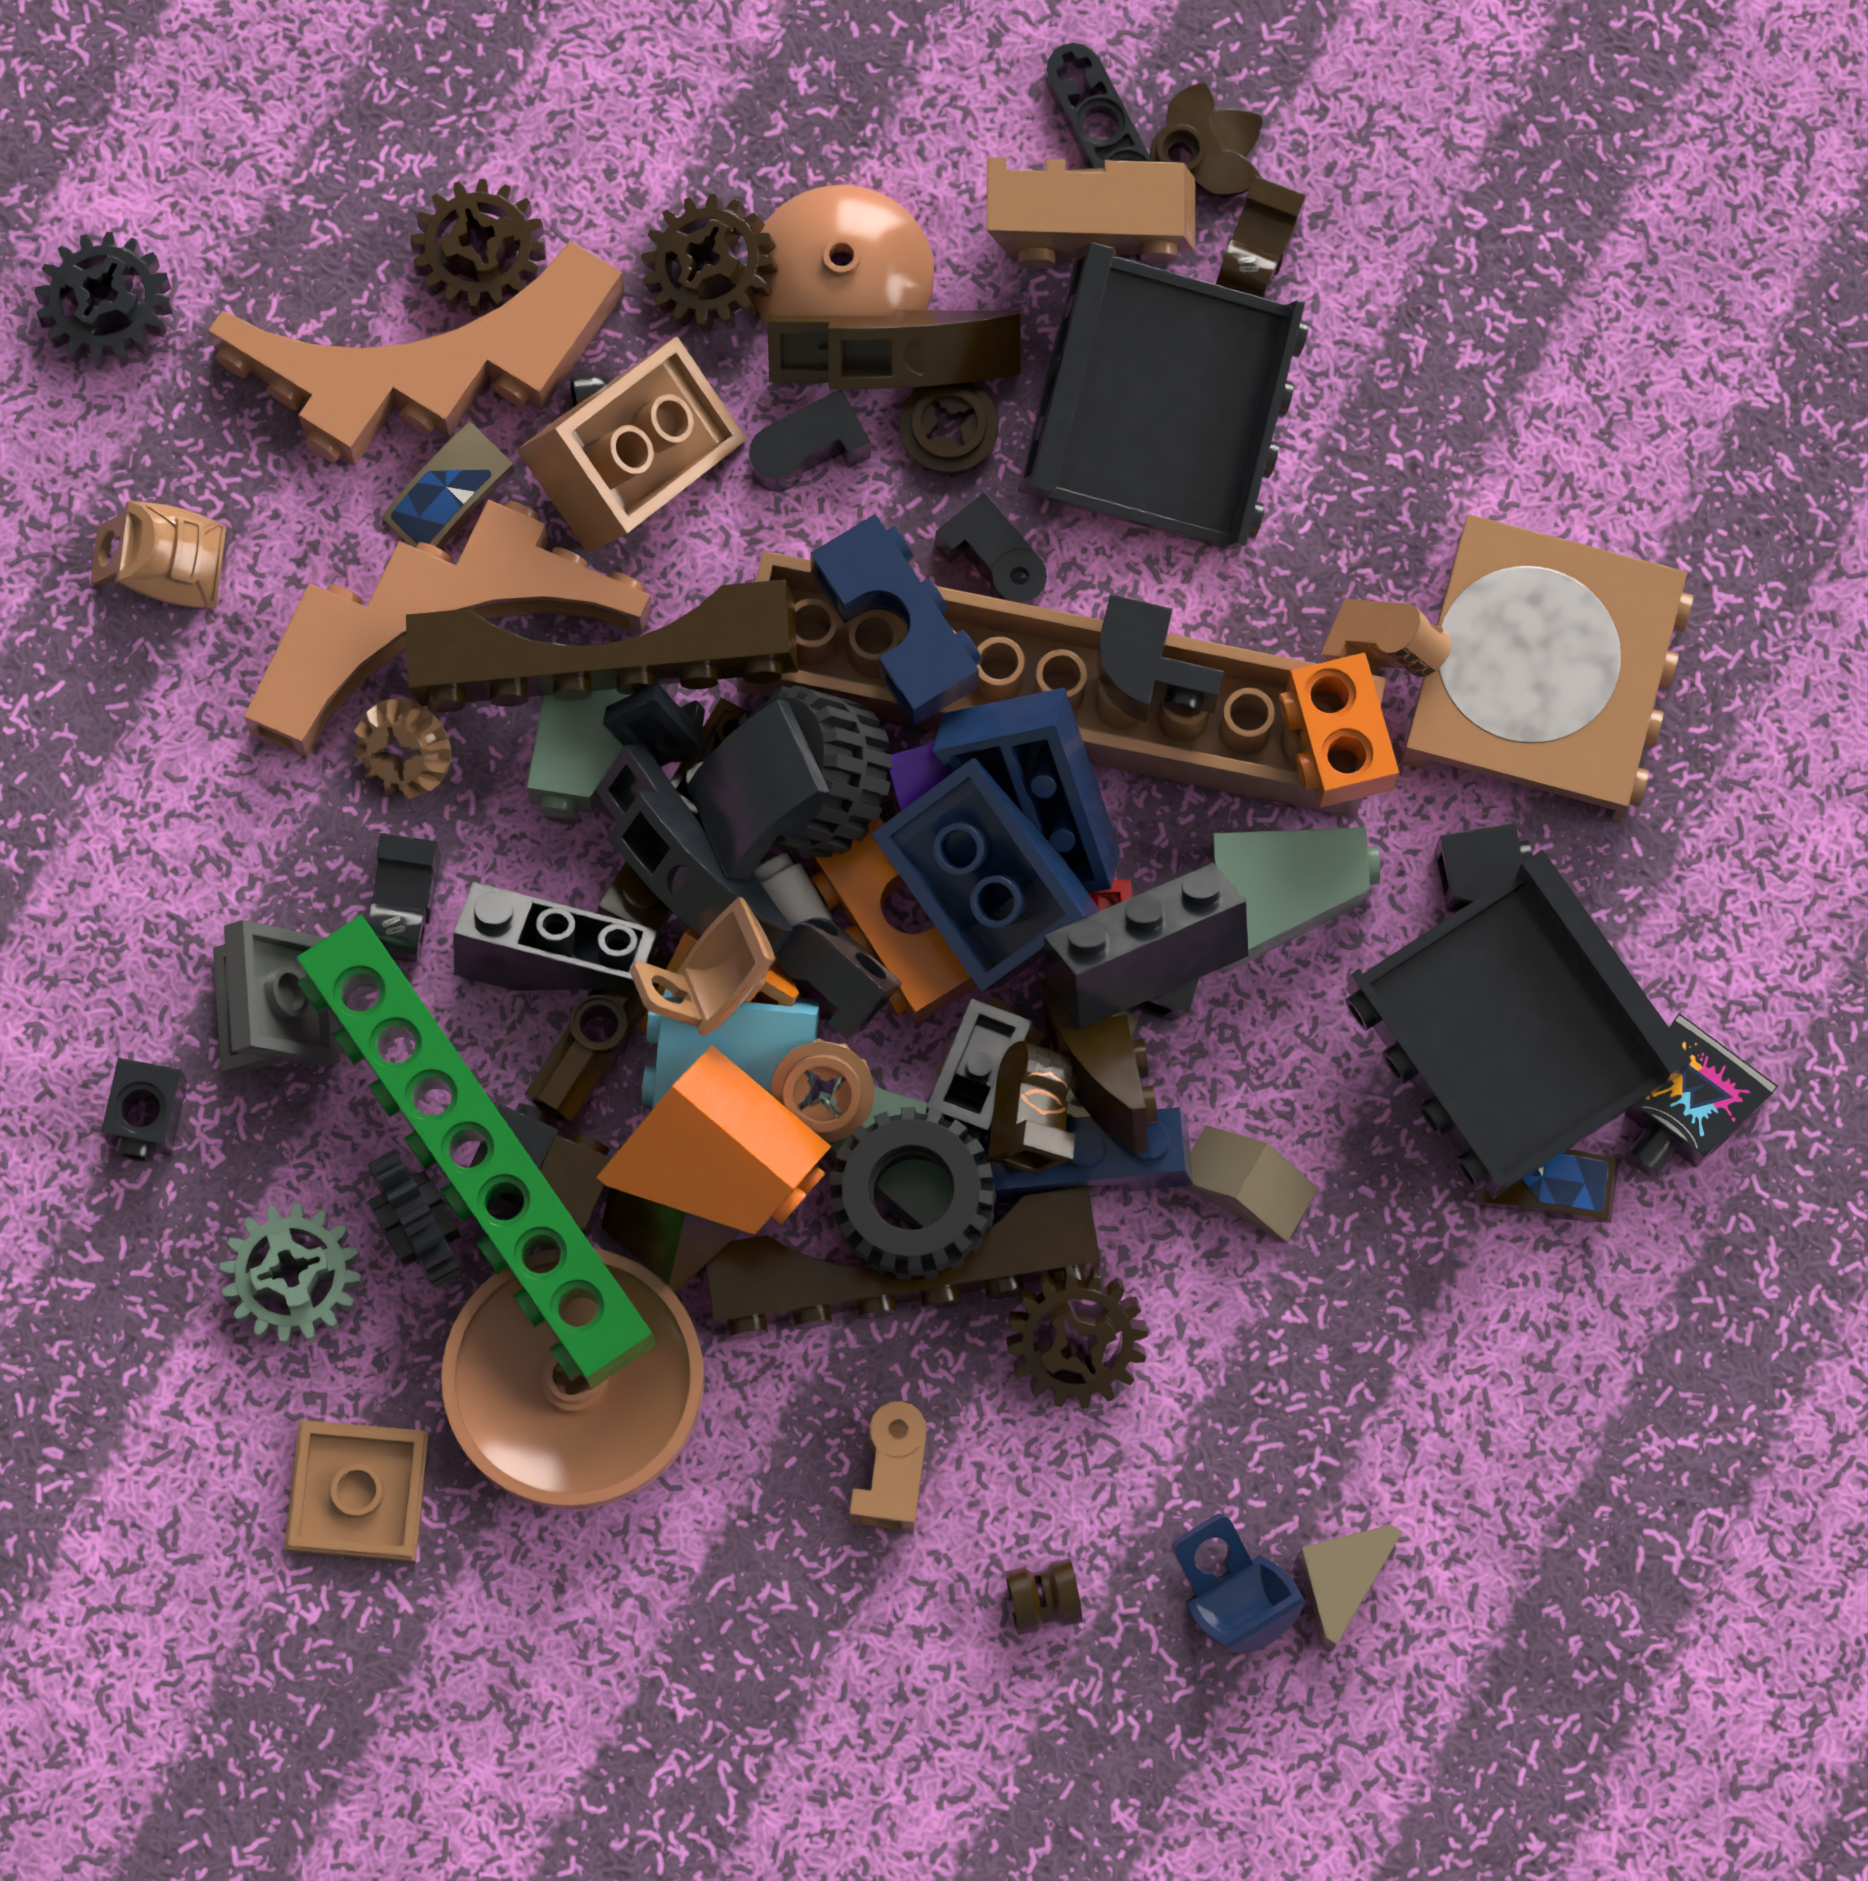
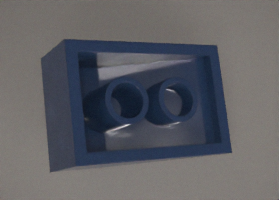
M975 758L970 759L871 833L981 992L1002 987L1044 956V935L1100 911L1062 856Z

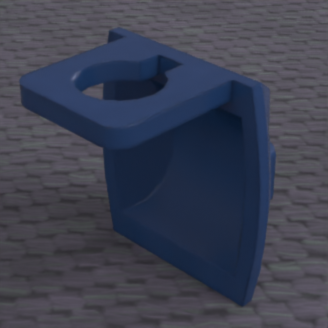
M1219 1513L1173 1542L1172 1551L1195 1594L1186 1600L1189 1610L1203 1633L1218 1645L1234 1652L1245 1653L1255 1651L1280 1638L1298 1619L1305 1602L1293 1579L1281 1567L1260 1555L1251 1560L1232 1521L1225 1514ZM1210 1538L1225 1540L1228 1548L1227 1556L1223 1561L1227 1571L1217 1578L1211 1570L1198 1568L1194 1560L1195 1552L1199 1545Z

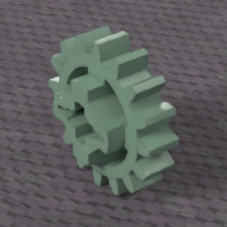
M294 1202L290 1210V1216L281 1218L274 1205L267 1207L268 1222L262 1226L249 1217L243 1221L249 1233V1237L245 1241L229 1237L227 1245L237 1255L236 1261L221 1262L220 1271L222 1275L235 1279V1282L223 1288L222 1294L227 1302L243 1301L233 1315L239 1324L248 1322L255 1317L257 1320L254 1326V1334L257 1338L263 1340L273 1328L278 1330V1337L282 1346H289L293 1338V1332L302 1331L309 1344L316 1342L315 1326L323 1323L334 1332L340 1328L333 1314L337 1308L354 1311L356 1304L345 1292L347 1288L362 1286L363 1278L360 1273L348 1270L347 1267L361 1260L357 1247L340 1248L349 1236L343 1224L334 1227L330 1231L326 1230L329 1221L327 1211L320 1209L311 1220L305 1219L301 1203ZM292 1234H301L314 1238L323 1244L326 1249L322 1250L321 1247L309 1250L295 1243ZM269 1242L270 1249L262 1264L250 1269L256 1253ZM288 1261H295L299 1269H306L299 1273L300 1284L295 1287H288L284 1279H279V1277L284 1275L283 1264ZM332 1276H334L329 1293L314 1308L312 1299L321 1282L331 1280ZM275 1298L288 1305L291 1315L273 1313L261 1306L256 1300L261 1299L264 1301Z

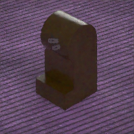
M1254 175L1246 196L1244 208L1221 265L1216 285L1266 298L1274 276L1279 273L1303 215L1306 194Z

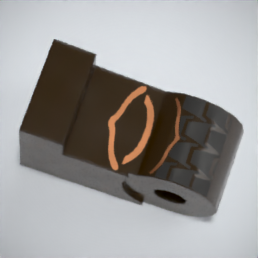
M1016 1041L1008 1048L1002 1058L997 1075L988 1151L989 1161L1037 1175L1073 1159L1075 1134L1066 1132L1068 1106L1066 1096L1073 1078V1064L1069 1056L1025 1041Z

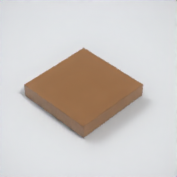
M299 1420L284 1550L295 1553L416 1563L430 1439L429 1431Z

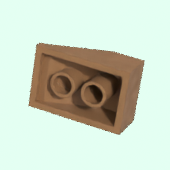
M676 336L556 419L519 447L517 451L586 552L590 553L629 533L745 442L747 438Z

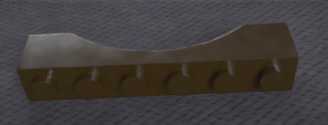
M786 579L721 585L698 607L665 627L634 639L597 646H565L526 639L494 626L470 609L406 614L408 688L420 705L423 707L427 706L429 710L435 712H456L464 709L466 703L490 701L496 706L514 707L526 704L529 701V697L553 695L554 698L563 701H579L591 697L592 691L617 689V692L624 695H631L656 682L659 685L680 683V686L683 688L695 690L712 688L718 684V680L743 678L749 683L766 684L780 680L782 674L798 673L795 600Z
M1088 1186L1024 1195L1002 1220L985 1232L982 1237V1246L975 1254L971 1251L964 1257V1264L954 1271L950 1267L938 1272L939 1277L925 1280L924 1275L912 1276L911 1281L897 1279L896 1274L887 1271L883 1275L871 1268L829 1263L794 1251L768 1235L732 1240L705 1264L715 1332L729 1330L731 1339H746L768 1333V1323L793 1320L795 1329L817 1328L831 1324V1314L857 1310L859 1319H875L895 1314L897 1312V1303L921 1300L923 1309H939L959 1304L961 1302L960 1294L981 1290H985L987 1299L1010 1298L1018 1296L1024 1289V1284L1039 1282V1275L1047 1273L1055 1283L1064 1281V1269L1068 1265H1072L1077 1279L1085 1280L1091 1268H1099L1101 1263Z

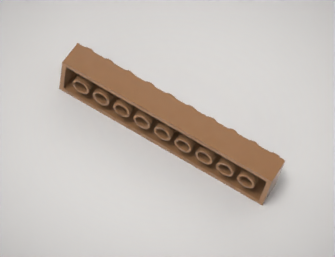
M763 551L756 582L786 579L795 600L798 673L782 674L780 680L766 684L749 683L743 678H736L737 691L771 697L773 689L782 686L792 688L793 685L805 687L865 706L866 711L873 712L880 721L912 727L879 677V657L898 646L908 634L905 623L892 612L874 609L863 612L844 624L811 574L810 560ZM936 586L948 609L942 615L955 634L961 630L968 634L982 658V663L977 665L979 669L978 688L913 728L938 732L943 713L1065 687L1091 764L1352 818L1357 817L1363 797L1319 808L1314 789L1309 791L1303 789L1296 764V754L1303 752L1297 729L1288 731L1282 717L1279 694L1287 692L1286 686L1290 671L1315 665L1316 663L1168 633L1162 657L1224 671L1215 712L1210 713L1201 710V714L1198 716L1182 715L1166 709L1163 706L1164 701L1152 699L1147 721L1143 722L1130 717L1116 707L1106 695L1101 685L1097 670V654L1104 620ZM1372 675L1381 706L1386 678ZM1319 691L1311 696L1314 706L1322 712L1335 713L1344 708L1342 699L1331 691ZM1339 750L1328 756L1330 765L1338 772L1349 774L1361 768L1359 759L1349 751Z

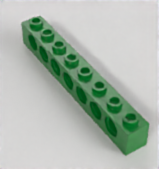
M362 914L296 957L306 975L297 981L298 986L317 1014L329 1008L337 1019L341 1028L332 1033V1035L353 1066L364 1059L377 1077V1080L369 1084L368 1087L390 1118L400 1111L413 1132L405 1136L404 1139L423 1168L426 1170L435 1163L449 1182V1184L440 1189V1192L459 1220L463 1222L472 1216L477 1222L485 1237L477 1241L476 1244L497 1275L508 1268L522 1289L512 1296L529 1322L535 1328L545 1321L559 1342L551 1346L549 1350L570 1381L581 1374L590 1388L593 1389L655 1347L657 1344L649 1327ZM362 986H371L379 990V998L370 1009L354 1011L347 1007L348 997L355 989ZM404 1037L415 1042L414 1052L407 1060L401 1063H390L382 1059L383 1050L391 1040ZM433 1089H442L451 1094L450 1104L442 1113L425 1115L418 1111L419 1101L426 1092ZM468 1141L484 1143L488 1150L485 1159L479 1165L464 1168L454 1163L455 1152L463 1143ZM504 1193H515L524 1199L521 1212L510 1220H498L490 1215L492 1202ZM550 1245L561 1252L558 1264L549 1272L534 1273L526 1268V1260L529 1253L538 1246ZM576 1298L591 1299L597 1304V1312L591 1322L584 1326L576 1327L568 1325L562 1320L563 1310L570 1301Z

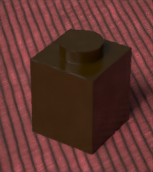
M574 1134L572 1141L556 1135L540 1172L585 1237L588 1238L610 1187L597 1178L612 1159L607 1156L610 1149L601 1142L585 1135Z

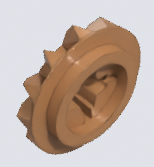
M405 699L382 701L366 712L362 721L354 730V733L358 736V746L353 756L362 759L366 767L365 779H375L378 776L384 780L385 795L393 794L399 789L410 800L420 794L432 791L442 782L449 770L451 747L447 733L435 715L418 703ZM396 737L400 746L410 747L411 750L420 749L407 758L404 764L400 755L390 754L389 751L384 750V748L396 740Z
M818 1038L800 1047H793L782 1059L774 1071L770 1093L823 1140L829 1143L850 1136L857 1127L865 1123L873 1107L875 1084L866 1060L861 1059L850 1050L846 1043L836 1044L825 1042ZM809 1069L824 1082L833 1077L838 1079L842 1075L844 1076L834 1091L838 1112L832 1104L828 1105L823 1098H818L813 1102L809 1100L803 1105L800 1104L805 1101L806 1095L812 1089Z

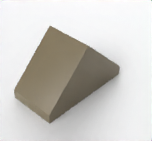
M1206 1125L1190 1152L1193 1185L1184 1187L1287 1244L1318 1187L1268 1143Z
M1388 1525L1301 1547L1297 1558L1322 1646L1330 1651H1333L1403 1531L1393 1525Z

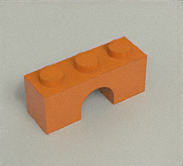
M879 817L877 821H870L868 824L869 833L861 842L852 840V846L849 851L843 854L833 852L829 858L813 856V869L816 874L811 876L810 879L828 910L838 906L850 926L843 931L849 934L902 982V985L886 1004L896 1016L905 1011L913 1024L916 1025L978 986L936 926L922 933L908 934L893 928L883 916L881 908L887 897L906 884L871 835V833L884 825Z

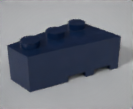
M1065 687L943 713L932 750L944 766L950 764L954 771H956L970 759L975 758L1062 856L1088 894L1112 889L1120 848Z

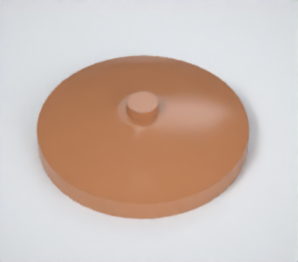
M554 1248L528 1255L526 1268L534 1273L549 1272L558 1264L561 1252ZM595 1248L596 1253L653 1333L657 1344L655 1347L593 1389L590 1388L581 1374L570 1381L549 1350L551 1346L559 1341L545 1321L535 1328L529 1322L512 1296L522 1288L507 1268L499 1275L497 1273L493 1274L468 1299L452 1326L443 1356L441 1380L445 1411L455 1437L468 1458L484 1476L507 1493L521 1500L555 1509H589L623 1500L654 1482L671 1466L686 1446L696 1426L704 1395L705 1376L701 1346L694 1325L678 1297L653 1272L639 1263L624 1256ZM576 1298L570 1301L564 1308L562 1320L571 1326H584L595 1317L597 1304L588 1298Z

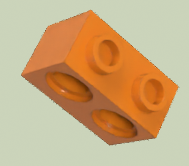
M1366 653L1291 670L1286 686L1287 692L1279 694L1280 709L1287 730L1297 729L1303 748V752L1296 754L1299 778L1305 791L1314 789L1319 808L1394 790L1399 776V769ZM1319 691H1331L1342 699L1344 708L1335 713L1322 712L1314 706L1311 696ZM1339 750L1349 751L1359 759L1361 768L1349 774L1338 772L1330 765L1328 756Z

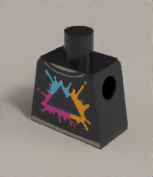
M1680 1013L1673 1020L1669 1028L1692 1059L1691 1063L1681 1076L1624 1113L1625 1116L1644 1129L1626 1153V1158L1641 1172L1653 1178H1657L1675 1153L1697 1168L1766 1104L1778 1087V1085Z

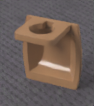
M128 501L126 502L124 513L102 523L97 530L91 582L92 584L103 586L116 579V583L161 602L190 608H216L227 526L183 508L150 502ZM113 538L120 539L119 550L113 553L110 562L107 563L108 551Z
M738 897L706 929L683 961L677 973L641 961L635 962L630 968V973L643 1005L650 1012L695 1026L699 1034L705 1036L722 1026L743 1002L749 1003L764 986L765 976L775 957L769 940L745 899ZM652 982L664 986L674 996L682 998L683 1001L680 1004H676L666 1000L655 990Z

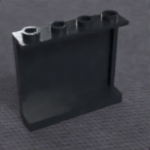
M1094 242L1088 243L1078 249L1018 492L1217 547L1234 550L1246 546L1248 538L1254 539L1258 534L1263 519L1264 503L1257 500L1262 479H1268L1271 476L1278 457L1279 443L1272 441L1277 418L1285 417L1292 400L1294 384L1291 381H1287L1292 357L1298 358L1307 339L1308 322L1301 320L1306 302L1296 300L1286 305L1113 256L1115 248Z
M1543 849L1522 862L1515 875L1363 974L1360 969L1353 972L1346 987L1350 996L1345 998V1002L1353 1018L1365 1031L1373 1027L1387 1047L1382 1051V1056L1392 1074L1402 1084L1410 1080L1424 1100L1419 1104V1109L1429 1127L1439 1137L1447 1133L1461 1153V1155L1456 1157V1162L1466 1180L1475 1190H1479L1484 1186L1492 1199H1495L1681 1076L1692 1061Z

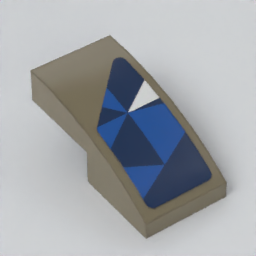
M469 421L410 481L383 514L382 520L408 545L416 548L417 544L422 542L440 549L471 520L469 513L515 472L514 465Z

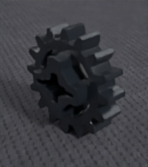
M106 232L102 245L93 246L87 234L80 235V251L73 253L69 248L61 245L57 249L63 263L59 267L44 264L41 268L45 279L50 285L35 287V296L38 303L45 306L36 312L42 328H51L47 335L55 349L68 343L67 353L70 361L77 363L83 358L85 353H90L95 369H102L106 356L115 355L121 367L127 366L128 350L135 348L146 356L150 353L146 336L152 334L164 337L166 334L164 323L158 315L173 314V305L170 297L163 295L171 289L167 273H156L160 268V264L154 252L140 258L141 249L138 240L133 237L125 243L123 248L117 247L113 232ZM135 276L140 280L145 289L144 304L138 301L137 295L130 293L134 285L132 280ZM110 292L113 293L115 297V300L113 302L109 300H104L106 297H108ZM64 297L70 299L71 304L77 306L73 314L75 317L73 325L64 315ZM94 297L103 299L97 307L94 306L92 301ZM118 330H122V331L117 332V333H114V334L105 335V334L112 333V332H115V331H118Z
M395 1150L368 1163L369 1171L381 1194L367 1202L403 1268L418 1261L433 1288L460 1275L459 1265L448 1244L460 1238L461 1234L426 1171L424 1170L411 1177Z

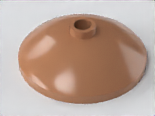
M852 185L824 186L793 197L780 206L765 222L761 233H769L775 241L776 248L764 255L770 256L775 260L778 265V272L763 275L762 278L772 290L770 297L755 293L752 300L767 328L770 315L895 316L896 310H927L934 285V263L931 248L922 228L914 217L891 198L864 187ZM837 252H846L852 256L853 260L846 266H837L832 263L830 258Z

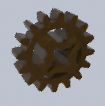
M479 179L476 192L467 193L460 181L454 183L455 198L449 201L435 193L432 196V202L436 213L432 215L426 212H419L416 216L418 228L424 233L411 235L410 239L412 252L420 254L413 259L416 275H429L425 281L426 292L430 296H434L445 290L446 308L449 310L455 309L461 300L468 301L472 316H478L482 302L490 301L492 307L497 309L504 305V296L510 294L514 297L524 289L523 280L533 282L541 275L540 267L533 261L545 260L547 256L546 244L538 240L544 235L543 223L541 219H529L532 214L531 202L525 198L513 205L511 186L507 184L502 186L496 195L490 194L486 179ZM485 213L492 214V215L498 216V217H500V218L496 219V218H493V217H491V216H489V215H487V214H485ZM457 220L452 232L449 235L442 236L446 228ZM470 229L475 231L477 240L481 239L484 247H487V264L482 262L480 253L476 254L473 246H470V242H472ZM517 256L513 265L501 275L500 270L506 259ZM462 274L478 282L462 280L455 275Z
M709 194L705 208L699 209L693 200L688 197L684 199L685 214L679 218L669 210L662 213L666 223L669 225L664 232L649 230L647 235L657 246L656 251L642 253L641 261L648 269L655 272L648 274L643 278V281L651 293H659L654 302L664 314L674 309L673 317L679 325L686 327L693 317L696 316L697 324L704 332H710L714 318L721 317L728 328L731 329L735 327L734 312L742 309L751 316L757 313L755 305L751 301L755 293L770 297L772 290L762 278L763 275L778 272V265L772 257L764 254L775 249L776 244L769 233H761L765 224L756 212L745 217L746 209L740 200L734 198L724 210L722 202L717 195ZM740 236L744 238L748 250L747 265L743 264L737 257L742 246L738 241ZM717 257L720 259L716 266L705 264L702 269L699 267L704 260L714 262ZM673 261L677 262L682 268V273L677 280L681 285L679 290H677L673 282Z
M1072 1265L1065 1266L1064 1281L1055 1283L1047 1273L1039 1275L1042 1292L1036 1295L1032 1291L1023 1289L1019 1295L1021 1304L1026 1312L1010 1311L1008 1315L1009 1327L1019 1332L1006 1337L1008 1353L1020 1355L1013 1362L1016 1376L1019 1378L1033 1373L1030 1381L1031 1393L1037 1397L1048 1387L1053 1389L1054 1403L1058 1407L1063 1406L1069 1394L1078 1396L1082 1409L1089 1408L1090 1393L1098 1390L1106 1400L1111 1401L1115 1399L1112 1382L1118 1379L1122 1383L1131 1385L1135 1379L1128 1363H1144L1146 1360L1144 1346L1135 1342L1148 1337L1146 1321L1134 1319L1141 1312L1139 1300L1135 1296L1121 1301L1125 1291L1123 1281L1117 1277L1106 1287L1101 1285L1100 1271L1096 1267L1091 1268L1085 1280L1076 1278ZM1073 1299L1090 1300L1096 1302V1304L1091 1306L1073 1301ZM1048 1312L1051 1318L1048 1329L1038 1334V1341L1034 1342L1036 1327L1043 1315ZM1065 1320L1081 1336H1087L1090 1355L1085 1352L1081 1344L1078 1345L1073 1338L1066 1337ZM1120 1332L1118 1346L1112 1357L1106 1362L1103 1357L1106 1346L1116 1340V1333ZM1066 1369L1081 1374H1067L1059 1372V1370Z

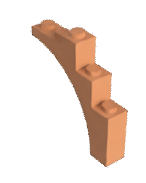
M569 241L537 279L501 307L459 329L413 343L369 348L315 345L266 332L223 310L208 331L214 350L217 351L215 358L224 368L241 378H246L251 372L269 383L267 387L269 394L292 410H298L301 404L304 405L299 413V419L303 434L307 435L305 443L312 451L330 462L335 463L339 457H342L356 466L397 406L401 408L399 416L415 430L425 435H430L432 430L435 429L448 438L452 435L490 379L495 381L492 385L493 389L506 401L518 407H524L526 402H529L543 411L624 294L623 274L597 256Z
M488 499L457 565L451 563L452 558L446 552L433 545L419 542L416 548L398 541L367 607L361 605L363 602L361 597L344 587L329 584L325 590L309 583L244 718L250 733L307 757L332 715L368 677L407 650L406 614L470 609L487 620L502 616L547 613L596 619L642 634L652 614L651 596L644 592L645 587L639 581L628 575L611 572L609 577L586 568L588 563L582 557L569 550L555 547L552 552L546 551L545 547L548 543L546 524L540 522L541 517L537 512L518 502L507 501L506 505L503 506Z

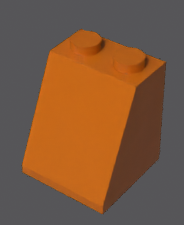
M711 1045L671 1086L597 1178L608 1187L756 1235L770 1217H773L782 1225L824 1176L825 1172L816 1164L829 1150L831 1145L716 1047Z

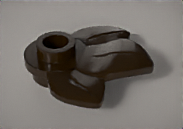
M1202 82L1180 91L1169 103L1166 128L1158 132L1152 140L1149 156L1152 162H1172L1168 156L1169 152L1175 148H1183L1191 155V160L1185 165L1195 178L1197 186L1213 196L1228 197L1241 195L1249 191L1254 175L1261 177L1256 167L1244 157L1248 155L1257 142L1263 124V117L1261 114L1242 109H1215L1214 99L1206 83Z

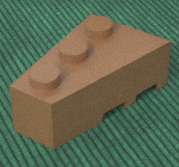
M987 157V231L1011 260H1018L1020 267L1029 269L1050 268L1055 266V259L1075 258L1077 250L1090 242L1115 248L1113 256L1140 255V259L1148 262L1174 261L1178 258V253L1195 252V178L1184 163L1105 160L1104 168L1066 170V159H1046L1045 171L1007 170L1006 157Z

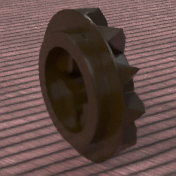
M972 382L918 387L905 401L899 418V432L906 455H911L921 464L925 471L932 469L945 472L950 477L956 472L969 468L975 470L980 462L990 452H993L999 431V420L995 405L990 397ZM935 407L950 420L967 417L966 422L960 426L961 446H959L957 441L953 442L948 435L931 438L932 433L938 429Z

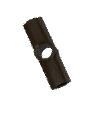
M654 946L648 964L666 970L671 959ZM652 982L655 990H657L659 984ZM637 988L591 989L587 997L582 999L573 1008L568 1027L526 1090L525 1098L554 1119L572 1126L613 1061L625 1052L629 1043V1036L647 1010L643 1005ZM606 1017L616 1023L618 1028L609 1040L593 1042L582 1034L585 1024L593 1018Z

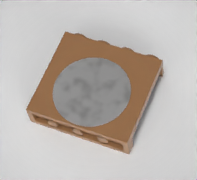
M1467 514L1437 626L1444 628L1451 636L1452 645L1450 653L1444 664L1436 672L1422 679L1401 763L1425 769L1429 760L1613 809L1612 820L1621 822L1629 805L1640 806L1647 784L1649 770L1638 768L1643 747L1654 748L1660 732L1664 712L1655 710L1653 707L1658 688L1669 690L1676 669L1679 653L1668 651L1673 629L1683 632L1689 617L1693 595L1683 593L1688 572Z

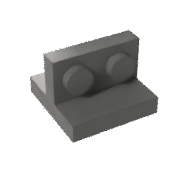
M245 920L225 925V944L213 948L221 1072L244 1074L285 1061L314 1067H326L340 1063L339 1044L332 1035V1033L338 1030L337 1019L329 1008L317 1014L297 984V981L306 975L296 957L325 939V937Z

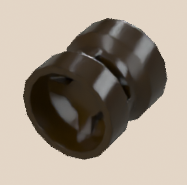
M1071 1559L1051 1562L1046 1570L1031 1572L1026 1567L1005 1572L1009 1599L1014 1604L1015 1612H1012L1018 1636L1037 1632L1042 1624L1057 1622L1062 1627L1083 1622L1080 1597ZM1037 1588H1041L1044 1607L1042 1608Z

